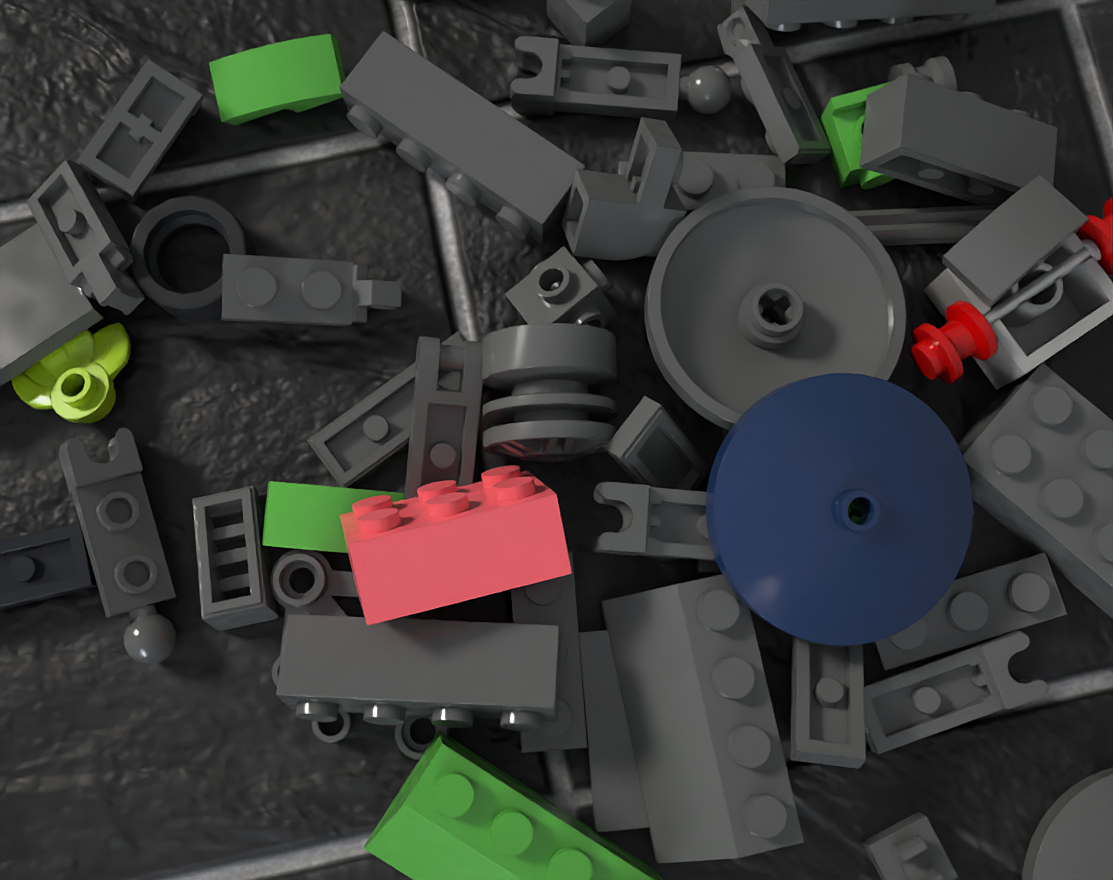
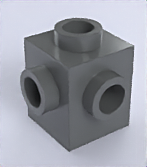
M564 246L550 258L538 263L529 275L505 293L506 297L528 324L568 323L590 325L604 329L609 322L618 316L605 297V294L613 287L602 271L590 258L580 265Z

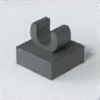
M920 812L862 841L881 880H954L958 878L927 816Z

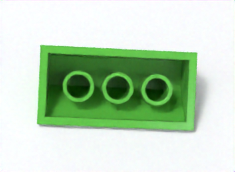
M440 730L364 845L365 850L413 880H664L656 869L600 833H596L591 827Z

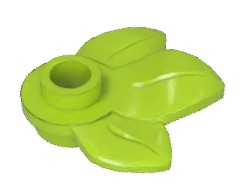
M121 323L108 325L94 335L89 329H86L12 378L13 388L20 399L34 409H54L62 418L73 423H93L99 421L111 411L115 403L116 392L113 379L128 363L131 344L128 333Z

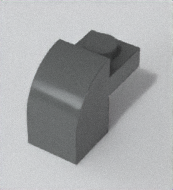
M641 117L624 175L576 169L561 224L573 256L617 261L644 256L662 246L675 227L685 218L687 211L673 187L681 177L684 154L666 121Z

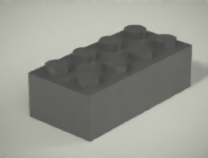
M1042 362L1023 376L1010 382L960 440L958 446L969 473L973 500L1036 554L1046 553L1051 567L1113 619V420Z

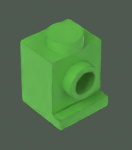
M890 82L830 98L819 120L832 147L830 150L831 154L828 156L839 189L859 183L862 189H871L895 179L860 167L867 95Z

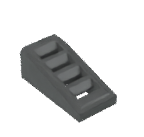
M249 486L193 498L202 620L216 630H228L277 619V601L270 588L272 567L268 546L262 545L264 523L258 490L255 486ZM243 513V523L214 529V519ZM244 539L246 541V547L218 552L217 545ZM248 565L249 573L223 578L222 570ZM245 592L251 593L248 596L226 600V596Z

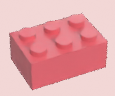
M510 465L487 470L481 474V482L457 487L456 481L444 480L419 487L417 489L418 497L392 502L391 496L380 495L353 503V512L339 516L356 590L367 626L572 574L557 494L529 471L520 472L519 466Z

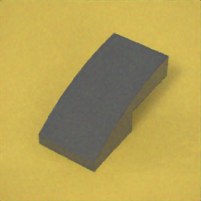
M1038 175L953 246L943 256L942 263L990 308L1034 267H1039L1086 224L1089 218L1047 180Z

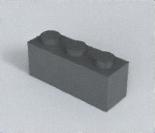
M906 73L867 95L860 167L976 205L997 204L1000 206L1038 175H1041L1053 186L1058 128L1033 119L1031 114L1026 111L1008 110L983 101V97L977 93L959 92L934 83L933 79L925 74Z

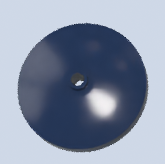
M833 373L803 378L777 388L758 400L737 420L723 440L715 457L707 486L706 525L709 542L718 567L732 591L743 604L768 624L801 639L825 645L849 646L879 641L910 627L925 616L939 602L955 580L964 561L972 531L973 495L970 477L960 448L947 426L928 405L911 392L886 380L863 374ZM853 500V516L850 519L848 515V507L851 501Z

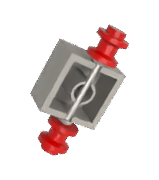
M1113 197L1104 204L1103 219L1086 215L1089 218L1086 224L1039 267H1034L990 308L956 275L946 268L924 289V292L944 317L947 324L937 329L931 324L923 323L912 332L914 346L910 348V355L919 371L931 380L938 378L950 384L962 377V360L971 355L996 390L1023 376L1113 315V282L1108 277L1113 275Z

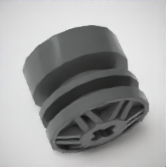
M544 323L500 329L490 332L481 339L483 385L497 391L512 393V396L496 399L483 405L484 420L500 424V426L483 431L485 452L500 456L517 457L520 460L529 462L573 461L588 455L607 452L604 448L619 428L600 422L617 417L618 402L608 397L588 394V391L603 388L616 382V340L613 333L607 329L590 325Z

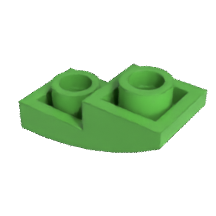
M333 34L309 36L269 44L209 62L221 122L236 126L282 109L299 113L343 98L339 87L346 78L337 36Z
M268 481L262 545L348 553L339 515L353 512L352 504L359 500L389 495L392 498V502L404 500L405 493Z

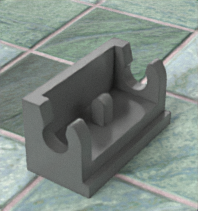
M148 59L77 161L92 180L103 187L106 184L110 185L120 192L128 202L134 204L141 194L140 190L191 116H195L200 109L201 102L204 99L203 94Z

